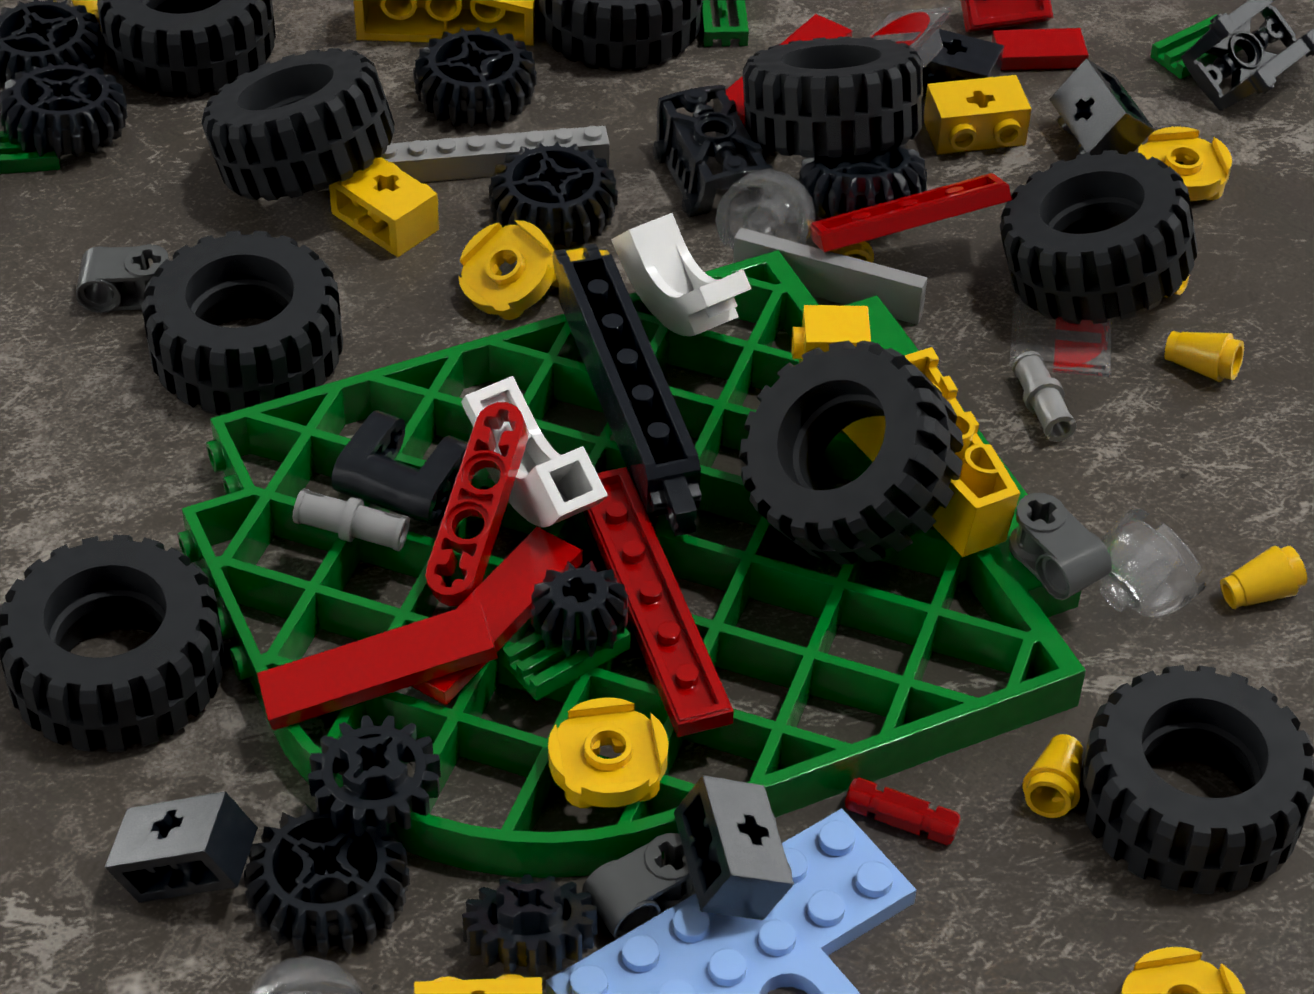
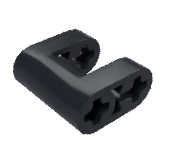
M379 410L373 411L338 456L332 472L331 485L333 490L362 499L364 502L394 513L408 516L427 525H437L444 516L468 442L450 435L444 437L422 468L417 469L394 460L404 441L406 428L404 420Z

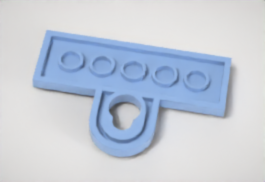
M841 808L782 843L787 862L791 867L794 885L764 920L701 912L695 893L547 979L546 994H767L780 987H794L805 991L807 994H860L828 956L914 904L916 888Z

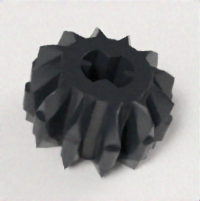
M567 561L562 573L547 569L543 583L534 585V592L531 596V623L535 628V634L542 635V640L545 642L547 649L562 646L567 658L575 650H584L592 658L596 646L613 649L617 635L624 634L625 627L628 624V595L624 584L617 583L612 569L597 572L592 561L584 568H575Z

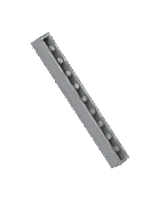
M588 126L391 143L387 146L386 152L381 157L388 162L394 163L400 170L423 183L493 177L495 166L504 163L506 154L518 155L521 146L535 149L538 142L544 146H554L558 141L562 147H570L573 144H577L579 151L593 150L595 158L606 159L607 167H609L610 144L606 126ZM329 188L320 191H329Z

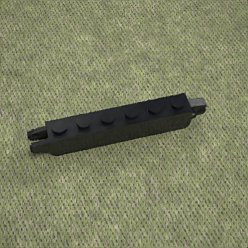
M596 244L584 245L582 260L570 261L565 249L553 251L552 258L556 278L559 283L560 305L625 466L648 517L664 515L675 537L695 533L697 526L694 521L697 518V508L702 497L700 492L701 468L698 453L612 254L601 256Z

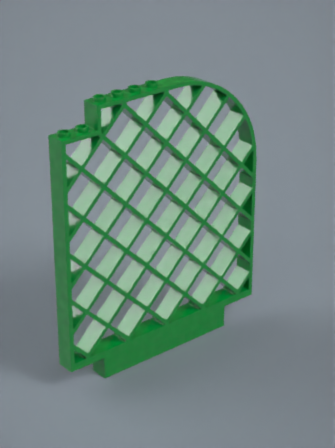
M776 250L705 272L711 278L719 280L744 270L751 289L734 296L738 305L735 307L739 316L737 319L756 323L748 341L709 330L690 337L678 335L665 327L649 311L636 292L629 294L663 373L667 365L671 364L728 380L718 399L670 386L669 388L690 437L698 439L695 448L701 468L700 492L702 497L697 509L756 525L757 527L746 550L742 551L686 534L675 537L664 515H660L655 525L652 526L675 577L726 591L713 620L691 614L715 669L719 667L789 688L776 721L733 709V724L677 738L656 685L610 672L618 657L617 655L545 696L546 698L565 703L553 727L556 724L558 729L559 725L568 719V711L584 701L597 698H619L635 703L634 711L644 714L648 719H650V713L653 714L661 722L667 734L668 765L660 781V790L650 800L637 801L633 804L621 806L625 809L616 825L572 831H532L553 787H559L549 769L548 741L550 733L547 738L481 718L499 683L527 691L504 666L503 649L523 639L531 624L530 617L497 652L498 658L488 661L464 686L452 709L398 692H392L327 713L326 715L337 718L327 736L339 739V724L343 722L350 725L354 730L362 728V717L367 715L370 716L373 726H382L383 721L388 715L394 716L395 729L398 730L412 722L417 728V739L430 736L433 742V754L439 755L441 777H439L440 793L460 757L527 777L502 829L474 826L434 816L430 813L427 816H423L415 812L410 813L411 828L407 830L400 827L397 822L388 824L392 825L393 830L397 834V842H402L406 851L431 861L461 869L509 877H523V875L529 874L532 878H546L549 875L555 876V878L589 876L603 864L624 857L650 843L657 836L666 833L679 834L674 811L695 784L668 776L684 740L757 761L758 763L752 777L747 783L765 786L772 813L776 818L847 792L854 778L860 777L874 782L1077 707L1086 670L1048 617L1078 607L1081 591L1064 600L1056 599L1046 591L1042 583L1019 560L1014 558L1009 550V539L1012 531L1018 527L1015 512L1005 542L962 557L933 526L926 533L921 529L910 537L913 544L902 551L897 552L893 548L885 550L886 557L879 561L941 578L931 604L858 584L867 563L860 556L858 557V562L853 565L843 564L838 577L768 558L779 531L756 511L750 502V492L743 486L741 476L711 467L722 446L740 450L741 439H748L749 432L744 429L749 412H756L757 410L743 407L742 404L751 386L763 389L765 385H768L771 388L780 378L777 372L788 363L793 365L799 364V359H792L791 352L771 347L779 330L785 328L792 338V328L802 327L804 305H818L780 251ZM877 295L844 305L868 306L871 342L878 343L883 349L892 348L904 356L919 351ZM564 314L210 418L213 440L206 442V449L213 470L215 472L223 471L226 476L223 477L226 495L182 508L185 531L177 533L181 552L190 558V563L196 562L197 566L208 577L209 586L214 589L223 641L231 639L234 646L229 649L235 673L239 681L249 679L267 721L268 718L257 673L302 659L319 629L361 640L429 618L439 603L426 579V568L436 539L408 531L403 548L400 551H396L393 548L357 538L353 542L343 541L339 539L338 533L293 522V509L297 496L307 486L314 473L332 477L333 468L338 456L351 440L350 438L339 436L345 425L367 419L376 410L402 418L406 425L405 436L401 449L394 460L421 469L427 461L422 458L436 435L441 437L450 435L469 442L473 426L461 404L463 398H459L463 390L489 381L497 383L513 376L519 389L526 391L523 397L542 434L557 453L563 455L583 446L597 473L626 467L608 422L599 437L542 421L554 399L604 413L585 364L576 361L580 352ZM978 429L977 434L979 435L983 444H989V442ZM838 433L825 449L818 472L853 481L862 475L873 462L848 435ZM254 454L281 462L282 464L267 487L263 489L254 486L241 456ZM1001 460L1007 472L1009 473L1015 485L1017 486L1018 490L1020 491V496L1017 502L1018 505L1019 501L1025 495L1028 494L1017 481V479L1014 477V475L1011 473V471L1008 469V467ZM486 468L481 469L478 475L475 474L471 483L477 489H489L496 485ZM364 502L366 507L390 513L389 510ZM509 502L507 503L500 526L530 534L536 527H539L527 521ZM583 512L551 526L539 527L579 549L601 555ZM477 516L464 518L458 523L455 534L462 539L474 538L485 521ZM274 536L328 551L311 581L256 565ZM231 540L224 553L216 557L211 546ZM455 551L454 554L458 562L453 575L442 576L447 587H451L455 579H465L459 567L462 554ZM491 555L482 582L505 559ZM360 561L418 578L401 608L343 592L344 587ZM966 582L993 622L949 610L959 583ZM749 598L820 618L808 647L736 627ZM238 604L287 618L267 652L260 654ZM628 621L625 628L631 633L630 641L638 643ZM840 624L913 645L914 649L903 676L828 654ZM933 651L1011 674L1006 688L979 698L923 682L922 678ZM556 660L536 671L533 675L536 676L559 662ZM810 695L886 717L880 734L853 744L797 728ZM269 723L286 757L309 784L308 774L311 773L310 755L311 753H322L321 746L319 748L298 723L274 731ZM597 755L600 758L612 759L603 755ZM337 774L335 782L340 788L343 786L342 775ZM438 797L429 798L430 812ZM664 851L661 853L662 859H664Z

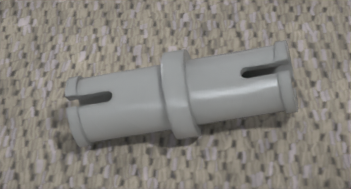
M1027 351L1017 356L1012 363V371L1024 390L1023 401L1028 411L1036 414L1048 440L1059 442L1069 438L1075 432L1077 423L1063 401L1065 392L1060 382L1050 376L1044 360L1038 352Z
M305 488L297 496L292 516L294 523H302L338 533L340 540L353 542L357 538L390 547L396 551H400L403 548L410 524L408 516H399L366 507L362 499L350 497L348 501L311 492Z

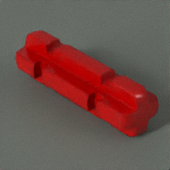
M860 777L854 778L850 784L845 799V807L849 811L866 817L869 812L875 813L874 820L919 836L922 831L928 832L927 839L944 845H951L960 826V814L939 805L936 810L930 809V802L885 787L883 792L877 790V783Z

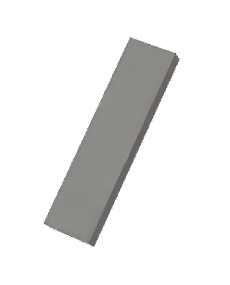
M741 227L734 238L733 263L779 250L813 297L847 305L877 295L895 319L918 325L923 315L928 277L831 251L823 252L816 247Z

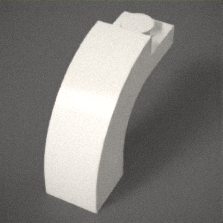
M673 213L629 229L611 239L623 269L636 293L649 311L672 332L682 336H695L739 317L735 309L738 305L734 296L751 289L744 270L719 280L711 278L703 272L688 251Z
M513 376L465 395L461 404L473 427L479 413L488 405L496 402L513 404L523 415L529 432L528 442L508 502L527 521L539 527H548L599 505L608 496L583 446L560 455L548 443ZM504 422L501 429H491L496 440L494 452L500 455L498 443L501 434L504 431H512L509 422ZM486 468L495 484H497L501 472L495 468Z

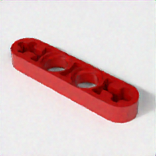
M508 402L490 404L476 418L427 564L426 579L435 598L447 606H459L482 583L516 479L515 477L528 442L529 432L523 415L515 405ZM504 422H509L512 431H504L501 434L498 443L500 455L494 452L496 440L491 429H501ZM483 468H495L501 472L498 483L492 488L477 489L471 485L475 473ZM477 516L485 521L482 532L474 538L462 539L455 534L458 523L464 518ZM455 551L462 554L459 567L465 579H455L452 586L447 587L442 576L453 575L458 562L454 554Z

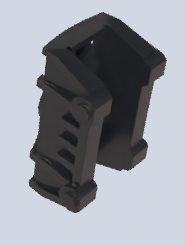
M1248 0L1229 15L1226 12L1223 15L1219 13L1211 19V24L1207 26L1210 30L1181 56V59L1202 91L1222 111L1254 92L1258 95L1262 92L1265 94L1275 87L1274 83L1277 81L1275 77L1304 55L1306 57L1312 55L1313 57L1314 28L1296 39V34L1275 6L1272 7L1271 3L1275 0ZM1260 12L1265 20L1259 27V30H1254L1250 33L1251 18ZM1281 41L1286 46L1278 54L1264 51L1268 47V43ZM1234 45L1241 47L1245 51L1248 63H1244L1236 57ZM1204 53L1217 56L1213 65H1207L1206 67H1204L1201 61L1198 62L1197 58ZM1232 75L1231 90L1223 95L1218 85L1222 82V78H1228Z
M724 85L692 88L658 99L657 141L654 142L653 156L655 160H658L659 164L665 163L683 195L682 209L688 217L710 213L716 189L718 188L724 190L744 185L752 204L773 199L775 193L773 168L771 164L767 165L762 157V147L752 140L737 114L735 101L728 99ZM712 99H713V107L707 105V103H708V102H711ZM685 108L686 111L693 113V116L678 113L676 109ZM707 132H716V137L706 136L704 134ZM709 157H714L718 163L723 164L722 173L712 175L706 164Z

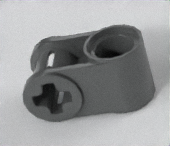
M152 244L135 247L98 246L85 251L81 259L76 288L77 301L85 309L98 313L142 310L146 286L152 276L154 277L158 267L166 259L169 260L168 252L163 247ZM148 259L153 260V264H151V266L149 264Z
M1032 493L1025 495L1019 501L1015 512L1018 527L1011 533L1009 550L1014 558L1019 560L1042 583L1050 595L1059 600L1067 599L1109 575L1112 570V561L1105 544L1098 536L1089 532L1064 507L1060 500L1046 493Z
M666 833L657 836L650 843L624 857L603 864L585 881L582 893L589 892L591 894V904L597 907L598 917L615 940L695 894L680 834ZM663 851H664V864H662V857H661V853H662ZM681 883H683L684 886L683 894H681Z

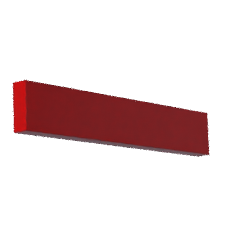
M627 467L597 473L608 496L599 505L585 510L583 513L607 570L612 569L617 583L624 584L625 591L628 595V621L677 738L733 724L734 710Z

